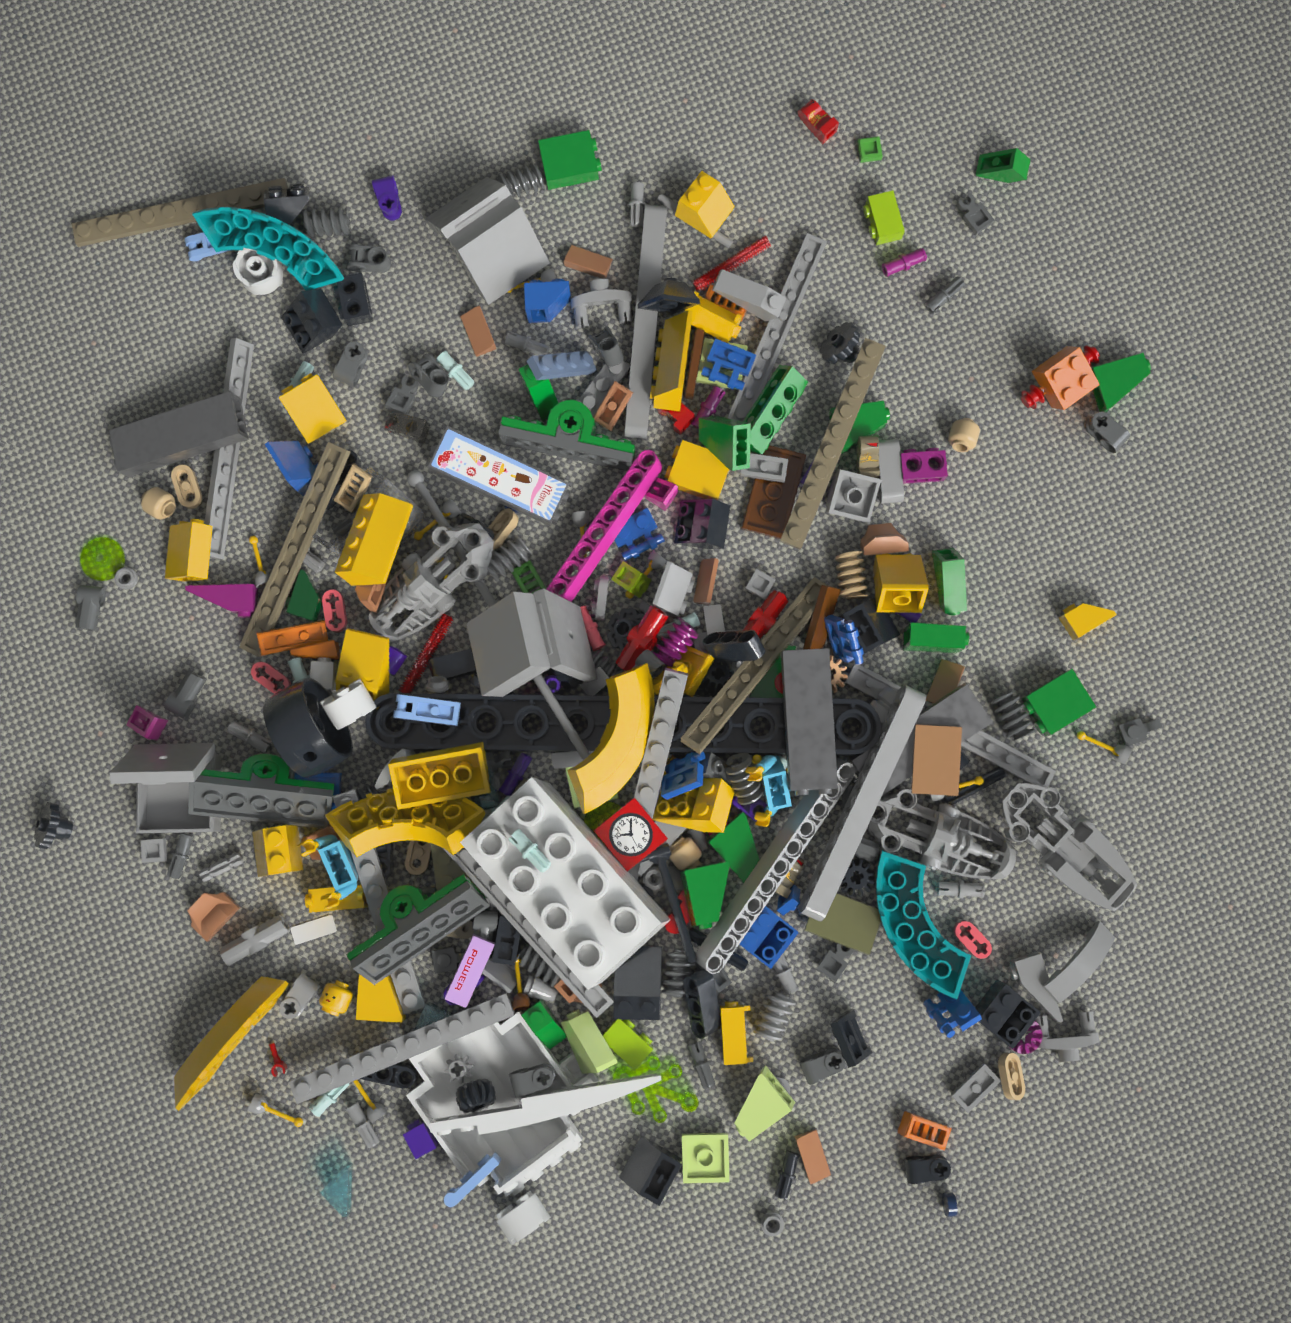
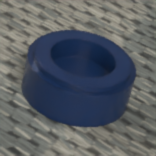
M953 1192L943 1193L942 1205L945 1216H956L958 1206L955 1194Z

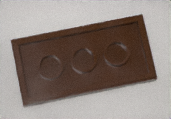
M769 445L768 449L761 455L788 459L785 482L754 478L741 529L781 539L791 516L806 454Z

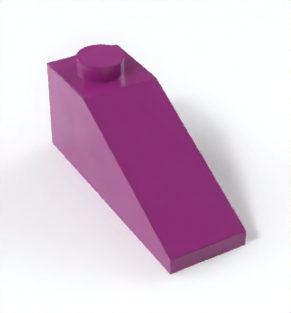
M254 584L185 586L186 591L233 612L240 618L251 617V614H254L258 605V588Z

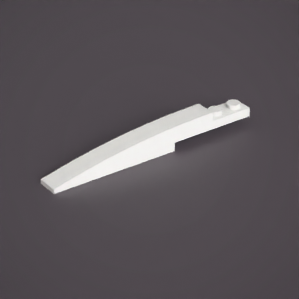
M661 1072L535 1092L521 1097V1105L432 1119L429 1123L430 1133L437 1132V1135H446L451 1133L452 1129L460 1128L461 1132L470 1131L477 1125L478 1135L554 1119L600 1105L661 1081Z

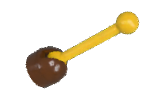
M521 958L515 963L518 993L512 1000L514 1011H523L531 1008L529 996L522 992L519 969Z

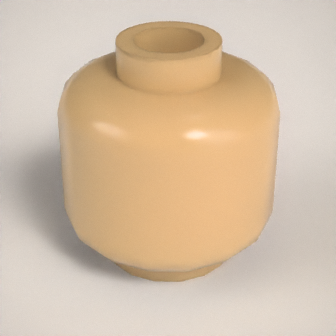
M970 418L956 420L952 424L948 441L955 451L968 452L976 447L980 428Z
M150 488L142 495V509L150 516L162 520L174 513L176 508L175 498L162 488Z
M681 836L669 846L672 854L669 858L679 870L694 869L700 864L699 859L702 851L692 838Z

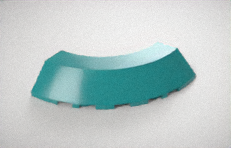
M234 207L206 208L192 213L216 252L243 250L246 248L256 250L257 254L273 261L277 259L288 267L287 270L299 281L305 291L344 279L334 262L316 243L297 229L276 218L252 210Z
M882 851L878 864L876 892L881 921L889 941L903 962L920 979L939 992L957 999L971 954L949 943L932 923L923 898V880L926 866Z

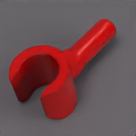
M275 1043L269 1044L274 1062L271 1069L272 1075L277 1077L276 1067H281L285 1074L287 1064L280 1060Z

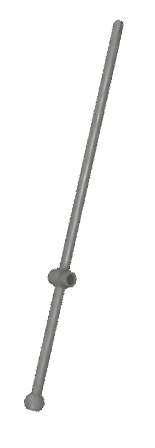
M418 470L411 471L407 476L408 484L414 488L416 487L440 527L450 526L424 485L423 473ZM444 531V534H445L446 538L448 539L449 536H448L447 533ZM459 542L453 549L461 560L459 563L461 565L467 560V553ZM473 565L471 573L475 577L477 575V568ZM483 580L473 581L489 608L497 603ZM542 675L536 676L533 680L580 757L584 760L590 753Z

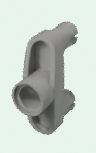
M608 279L590 281V292L580 294L570 300L571 309H574L576 329H581V319L583 320V328L590 327L587 308L596 305L615 303L618 307L619 324H625L624 314L626 315L627 323L633 322L630 305L632 302L631 292L610 289Z
M1093 1011L1078 1013L1082 1034L1075 1037L1052 1038L1049 1035L1047 1015L1038 1016L1035 1021L1040 1025L1043 1034L1038 1048L1057 1049L1059 1062L1079 1061L1078 1048L1099 1043V1035L1095 1031Z

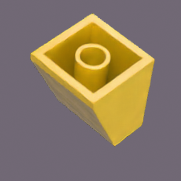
M888 553L876 555L873 566L876 612L922 613L929 587L921 555H891Z
M283 825L252 832L258 877L304 870L301 846L298 847V844H300L298 826Z

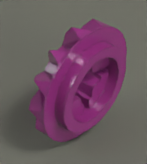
M1036 1021L1027 1030L1028 1035L1025 1036V1040L1021 1039L1012 1049L1019 1054H1029L1040 1046L1043 1034L1040 1025Z

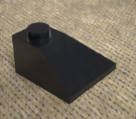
M665 278L664 282L656 284L637 306L638 309L675 314L699 305L700 299L687 283L679 282L677 278Z

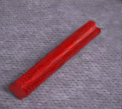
M765 235L760 240L753 242L751 246L749 245L744 250L735 254V256L733 255L728 260L723 261L719 266L717 265L712 268L710 272L707 271L703 276L693 280L692 283L696 291H700V288L703 290L702 287L705 289L707 284L709 286V282L712 284L711 281L714 283L720 270L723 269L728 272L732 271V268L735 270L734 267H739V264L741 266V262L744 264L743 261L746 263L748 258L750 260V257H755V254L757 256V252L758 254H760L759 251L762 253L763 250L764 252V248L766 250V247L769 248L771 245L767 236Z
M442 614V619H439V624H436L437 626L433 629L435 631H432V636H429L430 638L426 641L425 648H422V653H419L420 655L416 658L418 660H415V665H412V670H409L410 672L408 673L410 675L407 674L408 677H405V682H402L401 686L403 687H399L401 689L398 690L401 693L413 692L412 689L417 684L415 681L418 682L417 679L420 680V674H423L424 667H427L425 664L428 665V659L430 660L432 655H434L432 652L435 653L434 650H437V645L441 643L439 640L442 641L441 638H444V633L448 631L446 628L449 629L448 626H451L449 623L452 624L451 621H454L450 616Z

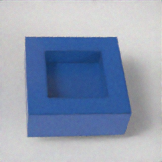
M796 885L790 888L791 893L787 899L781 895L778 897L777 911L782 916L789 911H794L800 904L801 890Z

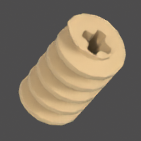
M862 551L842 553L835 558V561L841 563L836 566V569L842 571L837 575V578L844 580L838 584L839 588L845 589L839 593L840 597L846 599L868 597L867 594L861 593L862 590L867 588L866 585L860 584L861 581L866 580V577L859 576V573L865 571V568L858 567V564L864 562V559L857 558L858 555L863 553Z

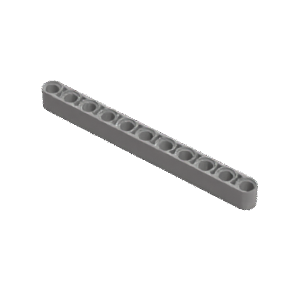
M645 204L629 390L634 393L627 403L625 437L647 439L658 311L638 309L637 304L656 284L661 283L667 206Z
M907 685L901 686L882 724L879 739L869 752L800 901L799 913L820 922L826 917L925 704L926 695Z
M836 757L838 788L832 789V794H818V790H809V795H804L698 949L696 962L706 971L716 974L725 966L855 775L853 764Z

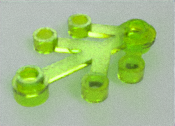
M650 1056L647 1062L640 1064L636 1070L629 1066H620L614 1071L613 1080L620 1079V1075L623 1073L633 1077L649 1070H658L661 1065L660 1059L657 1056ZM656 1059L658 1065L651 1067L649 1064L650 1060ZM674 1063L670 1065L668 1070L662 1072L661 1081L642 1088L653 1111V1119L657 1123H663L667 1118V1113L665 1109L661 1108L656 1095L680 1103L682 1109L686 1112L695 1111L699 1105V1100L695 1093L686 1092L682 1094L659 1085L672 1078L677 1079L682 1075V1068L679 1064ZM677 1067L680 1072L677 1075H673L671 1069ZM636 1091L627 1094L632 1104V1112L635 1115L643 1114L645 1104L642 1100L638 1099ZM691 1097L694 1102L691 1105H687L685 1099ZM639 1103L643 1108L641 1111H636L634 1105ZM658 1111L664 1113L662 1119L656 1118L655 1115Z

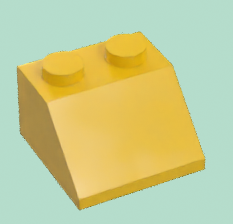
M701 171L678 201L675 216L712 239L735 206L722 184Z

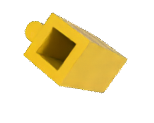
M694 291L700 299V304L685 309V311H693L691 325L700 330H705L704 332L726 343L732 338L736 339L742 328L739 326L742 315H735L699 296V293Z
M361 884L357 885L356 890L339 900L338 906L325 909L328 905V900L321 901V897L335 891L334 887L308 889V894L305 895V906L309 908V913L368 907Z
M727 1001L725 1006H720L724 1065L754 1062L753 1057H747L744 1011H750V1005H739L738 1001Z

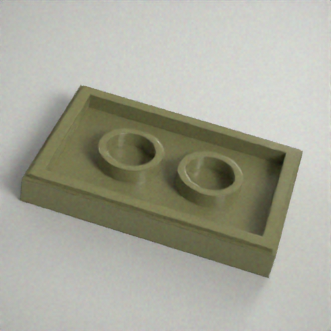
M836 893L823 921L820 922L808 917L804 931L870 955L881 917L879 909Z

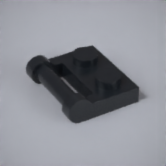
M854 1009L842 1013V1016L830 1023L833 1036L838 1042L842 1057L846 1061L848 1068L858 1065L872 1054L870 1046H867L855 1017L857 1015Z

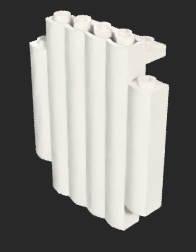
M517 1011L514 1016L509 1017L503 1023L499 1021L409 1058L424 1081L412 1089L406 1096L430 1129L429 1123L432 1119L466 1114L460 1111L457 1105L456 1092L460 1086L470 1081L488 1079L492 1081V1085L495 1088V1103L481 1111L522 1104L521 1097L515 1098L509 1077L511 1072L519 1069L530 1068L543 1063L551 1064L554 1067L556 1076L552 1085L547 1089L536 1092L572 1087L573 1083L560 1067L559 1062L551 1051L527 1025L521 1016L523 1012ZM455 1054H459L460 1059L469 1056L467 1060L469 1065L474 1064V1067L470 1068L469 1071L472 1077L467 1078L463 1076L464 1083L462 1084L459 1083L458 1079L450 1082V1074L444 1073L449 1068V1064L446 1061L449 1059L455 1061ZM459 1064L455 1067V1071L461 1072L464 1070V1067L459 1066ZM542 1071L539 1077H544L545 1081H547L549 1074L545 1075ZM580 1111L575 1112V1113H571V1115L574 1116V1115H576L577 1113H579ZM568 1115L478 1135L477 1125L474 1126L473 1130L461 1132L460 1128L452 1129L451 1133L446 1135H437V1132H433V1135L462 1176L470 1170L474 1173L479 1168L477 1163L486 1154L492 1156L496 1152L501 1157V1162L489 1174L495 1180L493 1188L498 1195L503 1192L506 1197L511 1193L515 1196L525 1188L524 1183L528 1180H537L543 1175L544 1172L542 1170L548 1165L551 1167L557 1165L563 1159L561 1156L567 1151L572 1153L578 1149L583 1138ZM487 1175L478 1186L483 1185L490 1177Z

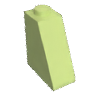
M575 1010L566 1015L567 1019L562 1021L561 1024L582 1074L598 1073L618 1063L588 1011L580 1013L579 1010Z
M764 1066L759 1073L734 1123L738 1133L743 1137L745 1136L748 1141L754 1139L791 1112L795 1101L767 1066Z

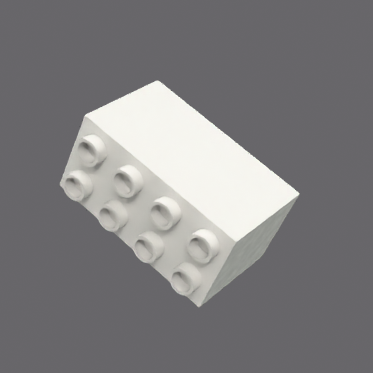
M531 777L460 842L588 990L607 979L671 920L548 782ZM520 829L533 844L536 843L538 845L537 848L551 862V866L545 872H540L527 858L524 859L519 849L508 840L516 830Z

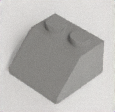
M667 561L652 606L661 609L666 615L677 619L679 613L684 615L688 603L684 601L686 593L691 594L695 583L694 580H691L693 574Z

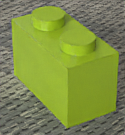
M894 190L868 196L866 204L863 206L865 218H869L870 221L869 233L871 239H875L876 245L901 240L905 230Z
M615 1019L602 1036L608 1046L632 1069L636 1070L653 1050V1045H651L653 1040L644 1032L639 1034L634 1029L636 1025L633 1021Z

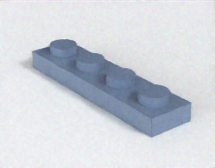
M587 351L531 356L527 360L536 380L589 375L597 370L593 363V358Z

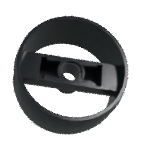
M312 678L297 681L267 699L263 705L265 725L275 748L286 764L298 775L305 778L321 774L340 764L353 751V742L348 725L339 730L336 729L320 703L331 695L319 682Z

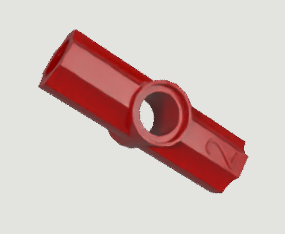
M773 590L762 606H759L752 614L743 630H755L760 639L763 635L765 636L776 622L777 616L789 602L786 596L780 591Z
M650 606L640 624L631 629L627 636L628 643L616 660L620 668L625 671L632 669L635 666L637 657L647 649L651 651L657 642L656 636L669 617L665 612L655 606Z

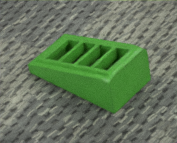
M530 560L520 567L514 568V571L511 572L522 593H528L538 586L540 588L534 592L543 588L546 589ZM531 570L532 573L520 579V575ZM534 578L536 579L535 581L524 586V584Z

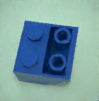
M553 279L551 282L531 280L529 283H524L525 311L528 323L551 322L571 300L569 281L564 279Z
M765 906L739 945L771 969L799 932Z

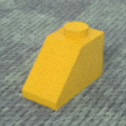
M1084 603L1077 607L1075 604H1072L1062 610L1064 615L1060 616L1059 620L1071 639L1075 640L1117 614L1113 610Z

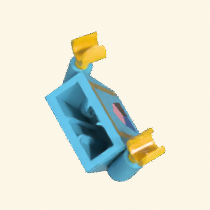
M773 755L764 756L756 767H747L745 770L746 773H749L747 781H761L767 806L764 808L765 813L756 812L754 819L757 820L755 824L757 826H769L770 816H773L778 809L792 806L785 768L779 756Z
M330 834L314 840L307 839L298 844V847L303 846L306 849V852L302 853L301 856H307L318 850L335 888L333 893L321 897V901L328 900V905L325 909L338 906L339 900L344 899L356 890L358 873L352 854L335 835Z

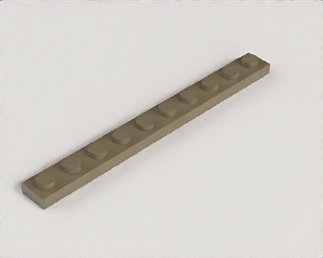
M285 178L72 223L75 244L81 247L197 222L192 213L206 208L234 207L248 210L265 207V190H268V187L282 186V189H287V181Z
M865 338L780 542L801 550L885 350V345Z
M327 443L239 648L257 657H262L257 632L273 630L350 451L333 443Z
M815 577L809 582L761 640L766 650L765 654L757 660L744 661L681 737L682 743L701 754L781 656V652L786 650L812 618L822 585H826Z

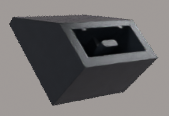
M293 184L291 188L282 189V186H271L264 192L266 215L286 224H291L310 200L309 187H304V184Z
M321 288L301 291L281 316L302 353H306L333 338L343 326Z
M715 499L681 500L674 544L703 549H724L731 505Z
M875 598L850 609L840 616L844 621L853 620L854 627L858 629L859 636L857 638L859 645L863 648V655L900 636L888 612H876Z
M996 979L975 1007L982 1018L978 1023L1012 1049H1014L1041 1013L1007 984Z
M641 1135L619 1178L639 1195L660 1206L682 1166V1158Z

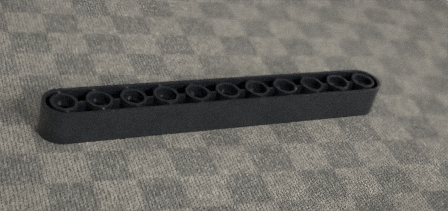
M390 693L377 698L374 701L376 708L366 714L365 718L366 729L371 739L378 745L392 750L437 751L483 742L485 752L560 753L577 751L543 695H505L503 697L482 696V694ZM397 694L461 703L458 725H450L449 729L445 732H437L434 729L433 723L405 719V725L400 731L393 732L388 726V720L394 714V710H397ZM554 695L569 721L576 715H582L587 719V729L578 735L588 751H595L600 744L607 724H609L611 714L609 696ZM654 696L655 709L658 701L656 696ZM682 697L677 717L679 729L673 734L669 754L696 752L682 743L681 737L714 697ZM746 698L724 724L723 732L715 736L703 752H712L714 755H735L738 753H748L749 755H787L783 698ZM832 699L836 756H854L871 749L878 741L881 733V721L876 710L862 700ZM407 703L406 712L412 711L413 704ZM485 714H492L496 718V727L489 733L481 732L478 727L479 719ZM533 714L538 715L542 720L541 729L533 734L527 733L523 727L525 718ZM761 717L768 722L769 731L765 736H756L752 733L750 723L754 718ZM845 719H854L859 724V733L856 737H847L843 733L842 723Z

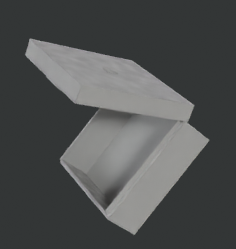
M485 177L426 217L425 221L432 230L449 240L477 292L489 305L550 262L522 207L510 196L511 193L506 185Z
M544 588L533 592L534 594L512 592L466 623L482 696L503 697L549 668L587 683L597 680L580 606Z
M215 743L135 744L109 772L111 784L137 783L136 833L221 832L220 817L188 814L189 782H195L204 769L221 771V755L216 754Z

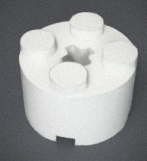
M244 248L238 251V255L233 262V270L238 280L253 295H265L282 285L283 268L280 261L277 259L273 261L257 254V251Z
M361 679L349 684V688H340L332 693L333 696L331 695L320 702L331 722L338 730L355 722L357 718L365 716L376 708L372 697Z
M528 1191L516 1201L517 1206L513 1207L510 1204L496 1215L498 1218L496 1222L511 1246L540 1227L539 1224L551 1218L536 1193L532 1194L531 1191Z

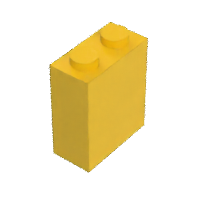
M312 373L300 379L302 384L294 388L293 385H290L281 391L283 395L279 397L308 444L347 421L319 375L313 376Z
M682 440L681 445H676L672 458H675L673 467L668 466L665 478L668 479V482L676 484L680 491L703 499L718 500L729 469L707 448Z
M190 519V522L179 521V524L170 526L165 579L182 582L208 579L213 526L206 525L203 520Z

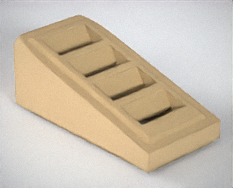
M353 464L334 501L351 513L356 511L373 476ZM355 473L363 477L364 481L356 477ZM352 480H354V481H356L357 483H359V484L361 485V487H359V486H357L356 484H354V483L352 482ZM351 486L353 489H355V490L358 491V492L355 493V492H354L353 490H351L349 487ZM349 493L350 495H352V496L354 497V499H352L351 497H349V496L346 495V494Z

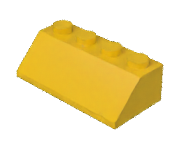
M688 310L666 319L664 329H659L658 342H662L661 348L657 347L655 361H659V366H654L653 380H657L656 386H651L650 399H654L653 408L680 411L693 311Z
M381 493L363 495L341 556L338 559L335 573L351 586L385 584L413 505Z
M483 742L393 758L388 764L398 810L490 793L488 766Z

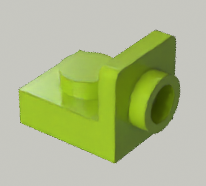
M624 561L611 579L638 598L646 592L651 582L650 578Z

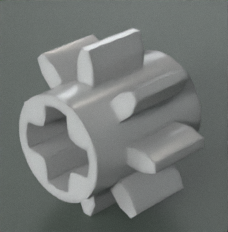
M455 1054V1061L450 1059L446 1061L449 1064V1068L444 1073L450 1074V1082L458 1079L459 1083L462 1084L464 1083L463 1076L467 1078L472 1077L469 1071L470 1068L474 1067V1064L469 1065L467 1061L469 1056L460 1059V1055ZM459 1064V1066L464 1067V1070L461 1072L455 1071V1067Z

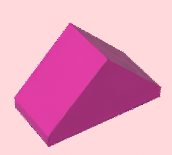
M657 477L644 498L666 511L678 494V486Z
M136 705L126 725L147 739L158 740L168 720Z

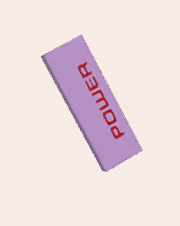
M473 934L445 995V1000L465 1008L467 1007L494 948V942Z

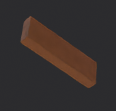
M700 329L695 331L685 389V397L689 400L694 398L705 330Z
M826 585L821 586L803 650L824 648L828 634L824 618L833 615L841 589Z

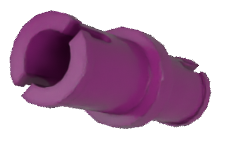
M923 248L908 254L902 253L898 255V258L883 263L881 265L882 272L885 277H889L899 271L910 270L911 266L926 261L927 255Z
M713 386L705 402L700 404L701 408L691 422V425L699 429V418L715 415L717 412L716 407L726 392L717 386Z

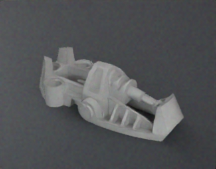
M479 523L462 524L455 527H437L432 533V540L436 545L425 556L421 558L418 553H412L402 561V568L385 587L377 612L371 611L368 616L369 626L373 634L388 637L390 643L420 631L455 605L456 600L450 593L459 584L466 581H480L487 576V567L491 560L494 541ZM444 531L449 536L447 542L443 540ZM475 533L479 536L477 545L473 542V535ZM461 542L469 552L466 555L467 560L443 580L456 567L455 561L447 556L435 568L433 566L446 555V551L449 548L455 547ZM473 565L477 568V575L475 577L471 573ZM397 599V601L392 605V609L387 614L385 612L382 613L393 601ZM405 608L413 610L414 612L397 629L393 627L391 618L396 613H401Z
M1018 783L1013 789L1007 790L1002 798V816L1006 824L1004 833L1008 840L1013 842L1028 841L1041 853L1042 858L1038 862L1040 869L1047 875L1056 877L1061 883L1086 900L1111 911L1117 910L1126 902L1135 890L1137 882L1119 852L1095 828V825L1089 819L1079 816L1073 822L1059 806L1061 795L1055 788ZM1014 792L1020 797V802L1017 805L1012 804L1010 799ZM1045 792H1049L1052 795V801L1049 804L1043 800ZM1031 801L1060 827V829H1057L1047 818L1039 822L1036 828L1049 839L1048 841L1039 833H1035L1030 828V825L1019 816ZM1016 825L1020 826L1022 830L1018 838L1014 837L1012 833ZM1095 856L1120 878L1116 882L1110 878L1105 880L1089 862ZM1082 871L1088 877L1092 876L1101 884L1100 889L1104 895L1088 882L1080 872Z
M902 789L896 793L882 795L877 805L881 809V816L878 819L872 817L867 827L871 836L880 844L881 850L896 852L900 847L921 853L920 863L935 871L938 869L954 875L977 879H1004L1011 873L1016 863L1015 847L994 829L960 812L957 807L947 803L940 804L938 812L916 804L917 796L912 794L910 789ZM903 793H907L910 796V803L907 806L902 805L900 802V796ZM892 807L931 822L930 825L910 818L909 823H907L906 831L925 838L924 842L885 827ZM891 835L895 839V845L889 849L885 846L884 841L887 836ZM973 836L1001 846L1000 850L993 849V852L982 849L981 845L973 842ZM968 853L988 857L990 859L989 862L994 864L993 870L967 861L964 857Z

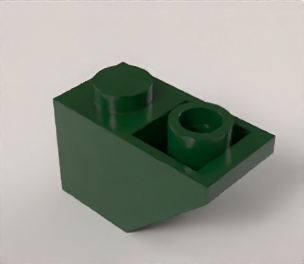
M300 569L293 584L292 596L289 595L286 601V612L290 615L315 622L318 620L323 605L322 598L310 574Z

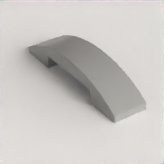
M1097 921L1085 935L1086 941L1061 970H1056L1042 986L1057 1003H1061L1076 991L1097 969L1109 952L1115 937L1101 921Z

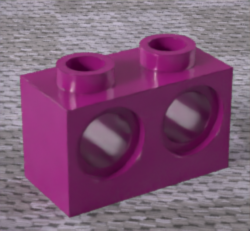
M939 448L925 449V452H917L916 449H908L900 454L903 484L944 481L948 477L945 450L939 451ZM935 460L938 463V468H931L928 461ZM911 461L915 463L916 470H909L906 462Z

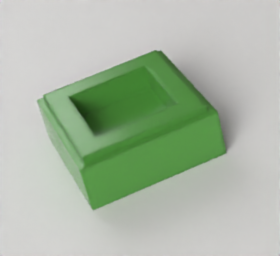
M879 136L858 139L860 163L882 160Z

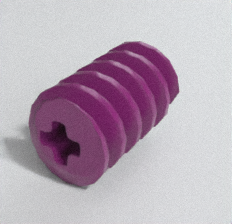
M678 617L681 622L680 625L672 624L675 631H666L670 638H661L664 645H655L659 652L651 651L665 666L673 667L674 659L680 660L682 658L680 652H687L685 645L691 646L693 644L691 638H698L696 630L680 617Z

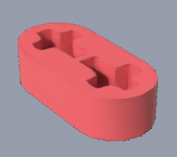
M328 590L322 597L325 624L329 630L339 633L347 626L344 598L340 592ZM333 594L336 598H339V601L335 602L336 609H333V605L328 602ZM334 613H336L338 619L342 620V623H339L337 628L331 624V621L335 619Z
M257 662L251 668L253 679L274 694L282 690H276L277 685L272 682L274 679L280 682L284 680L283 685L285 688L291 685L290 680L285 675L265 662ZM266 667L265 672L269 674L270 677H258L260 673L257 670L259 668L263 669Z
M963 920L955 924L953 929L954 936L973 956L984 959L991 954L992 946L990 942L972 923ZM961 926L969 927L968 933L972 936L970 939L965 935L960 936ZM975 940L979 944L985 943L983 947L984 953H976L977 946L973 943Z

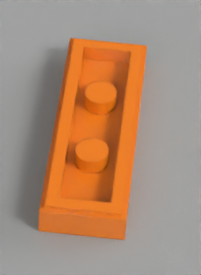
M324 620L257 632L261 656L328 641Z

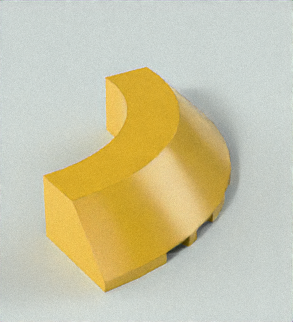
M648 663L605 679L609 693V709H611L609 724H607L596 750L582 762L567 770L583 814L592 811L612 798L631 778L645 754L655 710L654 689Z
M391 788L387 789V793L366 794L367 798L354 802V804L351 800L325 814L344 845L356 857H359L378 846L405 840L429 842L442 847L454 855L464 848L460 842L481 824L486 813L476 803L465 797L463 799L458 798L398 810L394 790Z
M261 976L201 1040L174 1076L175 1108L178 1111L211 1080L215 1072L222 1065V1062L250 1031L251 1026H255L275 1006L289 984L287 981Z

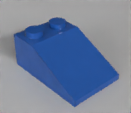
M299 441L265 443L266 448L287 482L304 496L318 466V463L314 465L311 460L313 454L307 445L302 446Z

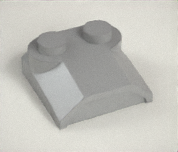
M837 469L828 494L826 512L870 523L882 479Z

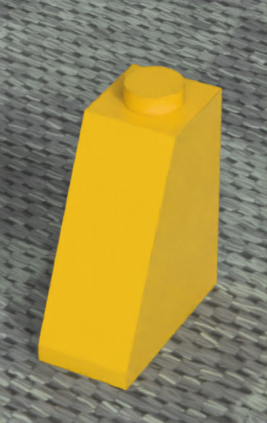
M359 974L356 1020L402 1023L406 1015L403 1014L391 974L375 985Z

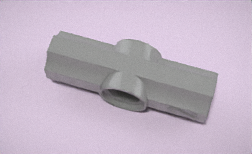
M278 915L261 926L257 925L241 934L240 938L220 948V955L223 961L228 966H231L246 956L263 950L269 946V943L290 932L289 925L282 915Z

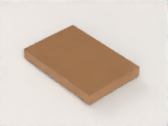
M915 724L912 794L958 796L962 738L961 726Z

